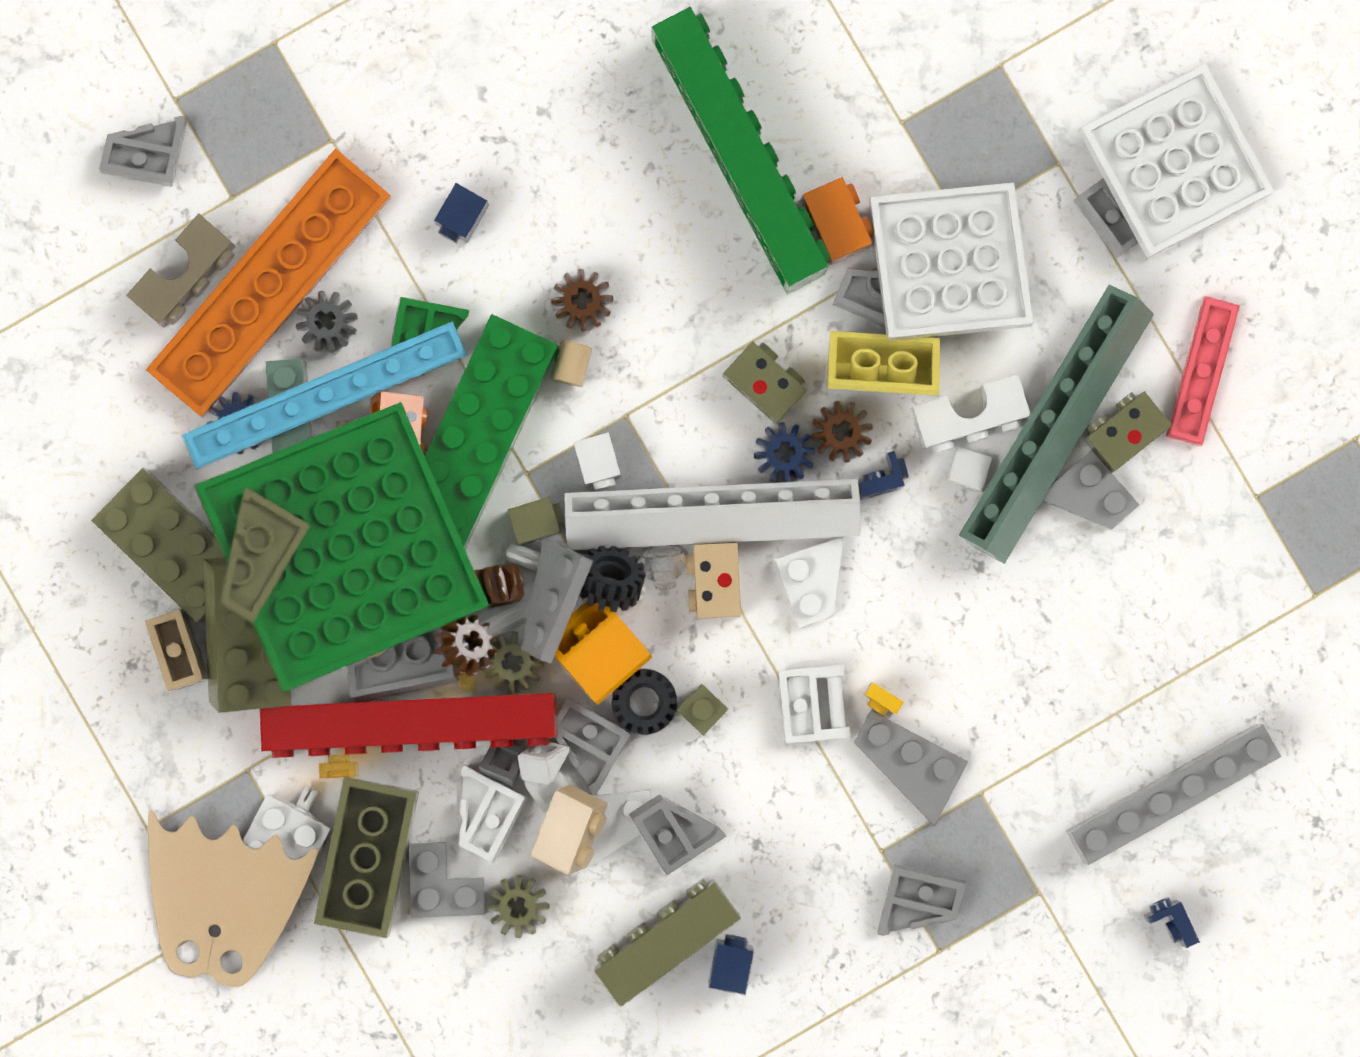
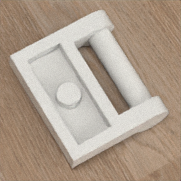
M844 665L778 671L785 744L851 738L850 727H846L841 676H845ZM827 677L832 727L830 729H821L816 678Z

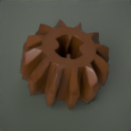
M578 269L579 281L574 282L571 275L566 273L564 279L569 286L566 288L561 284H555L554 290L564 295V297L552 298L551 303L553 306H565L557 311L555 316L560 320L570 315L566 323L568 329H572L576 320H580L581 332H586L588 328L586 320L591 319L593 325L599 328L601 322L596 314L599 313L604 317H609L611 311L601 306V304H610L614 300L612 295H600L609 288V283L605 281L595 286L599 277L597 272H593L589 280L585 281L584 270ZM579 292H586L587 298L590 296L593 298L592 302L586 304V309H579L578 303L572 304V300L579 297Z
M835 401L833 403L834 415L826 407H822L820 412L827 422L820 419H813L812 425L823 429V432L811 434V440L824 439L825 442L817 448V452L821 454L830 447L832 451L828 460L831 462L835 461L838 451H842L843 462L849 463V449L857 457H861L864 453L857 445V442L863 445H870L872 442L869 437L861 435V432L871 431L873 429L872 424H859L866 417L867 413L863 410L856 417L851 415L855 408V403L853 402L848 404L846 413L842 412L840 401ZM841 423H845L849 426L847 431H851L852 435L851 437H845L842 441H838L834 438L837 433L832 434V427L838 428Z
M503 564L474 570L489 604L487 608L482 610L511 605L519 602L525 595L523 576L520 575L519 567L516 565Z
M472 614L468 618L465 616L442 626V631L437 633L434 638L435 641L442 645L436 648L434 654L443 655L445 658L441 667L447 668L453 665L454 676H459L465 672L470 677L478 674L479 670L484 671L491 664L489 659L496 656L498 652L490 645L496 641L498 636L488 635L486 632L489 629L490 623L485 622L479 625L478 614Z

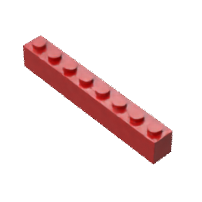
M556 693L293 705L259 709L261 751H272V758L294 757V750L308 749V756L330 755V748L343 747L345 755L367 754L366 746H381V753L403 752V745L417 744L418 751L440 750L439 743L454 742V749H475L476 741H491V748L513 747V739H527V746L550 745L549 738L558 737Z

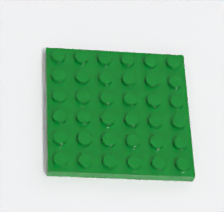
M402 402L194 486L227 565L245 487L310 525L253 622V626L282 693L489 606Z

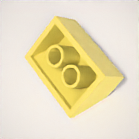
M830 331L827 389L939 396L940 338L920 337L888 341L886 334Z

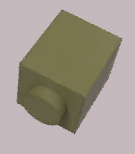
M550 497L507 509L517 543L520 546L561 534L559 525L565 524L560 503L552 504Z
M701 684L677 711L704 736L728 711V708Z

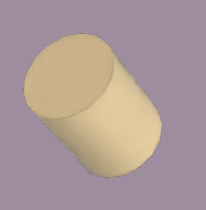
M561 340L551 379L567 385L583 387L592 348L576 342Z

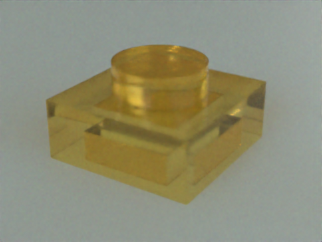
M350 755L328 756V763L319 764V778L359 776V761L350 762Z

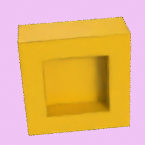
M873 682L870 683L863 694L870 699L867 706L883 716H886L888 711L897 714L904 703Z

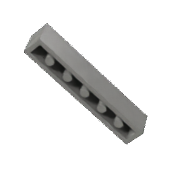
M1256 724L1066 832L1083 863L1090 865L1282 756L1263 724Z

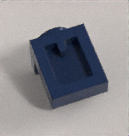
M895 451L888 452L886 458L891 472L890 475L885 476L884 470L863 475L864 482L858 483L860 500L903 489L905 486L903 480L909 478L904 458L897 459Z
M1169 897L1161 899L1149 906L1151 912L1144 914L1146 921L1150 924L1168 916L1170 921L1165 923V926L1174 943L1180 941L1181 946L1189 948L1200 942L1181 901L1174 900L1171 902Z

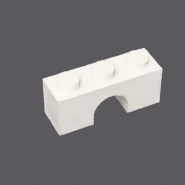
M1015 374L983 384L980 390L984 400V407L981 414L975 418H963L957 415L951 407L948 395L912 406L911 412L923 450L932 448L933 453L936 454L955 448L953 444L955 440L967 437L968 443L988 438V430L1002 426L1004 433L1024 427L1023 420L1029 418L1031 414L1019 375Z

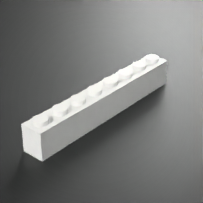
M858 479L565 493L567 548L571 550H589L592 548L598 549L599 546L604 545L605 548H610L611 546L626 548L860 536Z

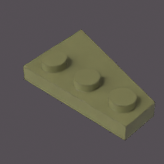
M247 487L243 490L219 605L246 621L253 623L310 525Z

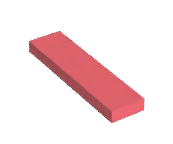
M1207 296L1203 297L1170 418L1172 426L1167 429L1165 437L1197 446L1203 445L1240 305Z

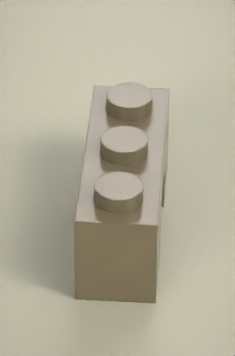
M199 213L175 239L188 254L189 265L186 272L177 279L169 280L160 277L150 268L126 295L163 328L168 323L174 325L184 315L186 308L183 306L192 296L198 298L209 286V276L216 268L220 271L223 270L235 255L231 251L236 246Z

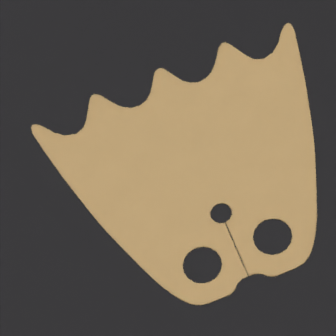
M149 811L148 850L152 901L159 942L169 969L173 973L191 978L199 974H207L212 976L218 984L230 987H240L247 983L259 970L285 928L318 855V848H313L300 859L291 860L285 855L280 837L277 834L273 835L260 848L251 849L242 842L239 830L235 825H232L222 837L211 840L203 835L194 816L188 817L176 832H169L160 825L155 813ZM211 925H218L220 927L221 933L218 937L213 938L210 936L208 929ZM183 941H192L199 948V957L191 964L182 962L177 956L178 945ZM227 951H236L242 957L243 966L235 974H229L221 967L220 959Z

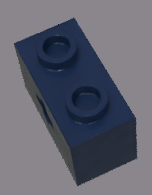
M725 934L724 940L716 939L708 980L709 988L746 995L754 955L753 946L747 945V938Z

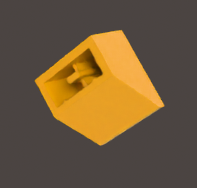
M586 601L571 614L554 658L598 705L652 658V655L615 612H610V607L605 606L604 611L598 609L599 604L595 603L593 606H590Z

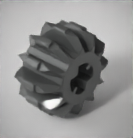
M319 291V303L315 304L310 297L305 298L306 304L311 308L309 312L304 309L297 310V315L307 319V321L297 323L296 329L298 331L309 330L301 339L305 344L310 343L316 338L313 348L315 351L320 352L324 342H327L328 351L334 353L336 351L335 340L338 339L344 347L349 345L348 340L342 336L344 332L356 335V328L347 325V323L358 320V315L356 313L344 314L351 308L352 303L346 300L338 306L340 301V294L338 292H333L330 301L327 302L325 292ZM323 314L328 317L336 316V319L332 320L335 324L332 329L329 330L325 326L321 329L318 328V324H322L319 318Z

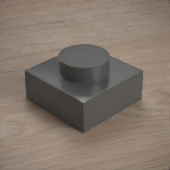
M513 744V747L491 748L490 745L479 766L480 773L514 786L520 774L518 755L526 749Z

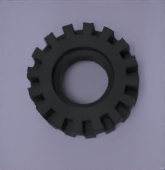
M605 545L599 546L598 551L594 548L590 549L588 554L585 553L583 556L593 560V563L580 592V598L588 597L587 604L593 606L597 603L599 604L598 609L604 611L605 606L610 607V612H617L618 607H620L622 612L626 611L629 605L633 608L637 601H639L646 577L644 564L642 562L638 563L639 558L635 554L628 557L629 551L623 549L621 553L617 552L616 546H611L610 551L606 550Z
M639 669L613 691L611 706L615 718L623 728L635 734L649 735L661 731L671 722L677 709V695L672 683L663 674L655 670ZM648 687L658 695L659 706L652 715L639 716L631 709L630 697L636 689Z

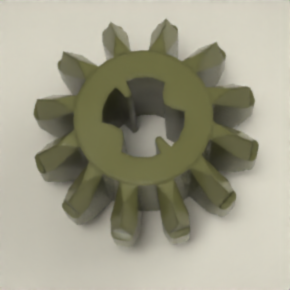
M511 632V644L508 645L502 634L497 635V641L502 648L498 650L494 645L490 644L498 652L494 659H489L490 665L494 664L495 669L484 674L486 679L499 674L500 678L494 685V688L497 690L502 688L506 680H509L508 692L510 694L515 693V681L518 680L524 691L529 690L530 687L525 677L528 675L531 679L539 681L541 677L531 671L532 666L544 667L545 662L541 660L532 661V655L521 650L522 643L517 645L518 632ZM511 652L514 656L521 655L523 658V664H519L522 668L516 673L513 669L506 670L503 665V661H508L505 659V656Z
M521 875L515 876V888L511 887L506 878L500 881L501 886L506 893L503 894L497 889H492L490 892L494 898L500 900V903L487 904V910L500 911V914L494 916L490 922L494 925L504 919L506 923L501 929L503 935L508 933L511 925L515 926L516 938L522 937V925L526 926L531 935L535 934L536 928L531 920L533 919L540 924H545L547 920L543 915L536 913L537 910L545 911L550 908V904L547 902L537 903V899L543 897L546 894V890L543 888L533 894L531 889L536 883V880L533 878L528 881L526 888L522 887ZM518 897L524 898L526 900L524 906L528 909V912L525 915L522 912L519 913V916L513 915L511 913L513 907L509 904L511 898H514L515 901L518 900Z

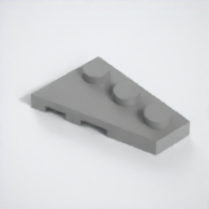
M543 538L521 650L539 660L552 663L593 560L557 542Z

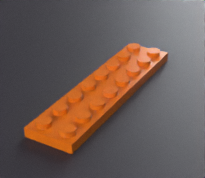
M335 148L147 367L146 371L203 418L392 196Z

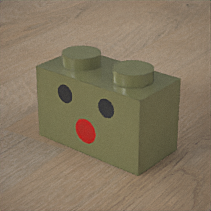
M752 341L725 370L722 377L777 425L806 393L807 390L802 386L805 380L793 368L789 367L785 371L777 364L775 360L778 358V355L765 343L762 342L758 346Z
M1145 391L1137 397L1133 392L1129 393L1115 405L1119 410L1115 415L1107 419L1103 414L1087 427L1091 434L1084 441L1111 473L1118 470L1172 426Z

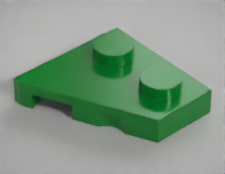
M400 297L390 347L452 321L457 331L469 316V310Z

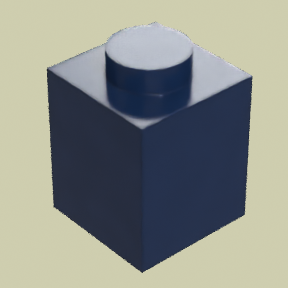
M455 183L434 219L435 224L441 227L438 233L456 244L459 239L468 243L489 207L488 200Z

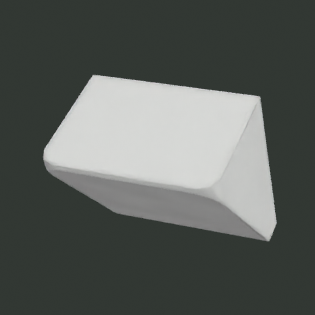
M957 446L946 481L982 492L992 457Z
M555 743L529 747L518 755L521 779L545 785L551 784L570 752L569 747Z

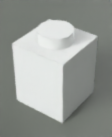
M609 432L574 442L586 487L593 485L594 490L597 491L616 485L614 479L621 477Z

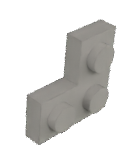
M446 842L409 844L411 918L485 915L484 877L448 879Z

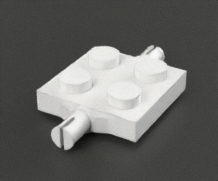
M305 785L296 804L285 803L267 794L242 842L248 848L257 849L263 846L273 835L277 834L280 837L285 855L291 860L300 859L313 848H318L316 863L333 830L332 827L320 822L309 812L319 791Z

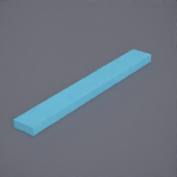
M452 321L182 434L181 437L197 470L465 357L467 354Z

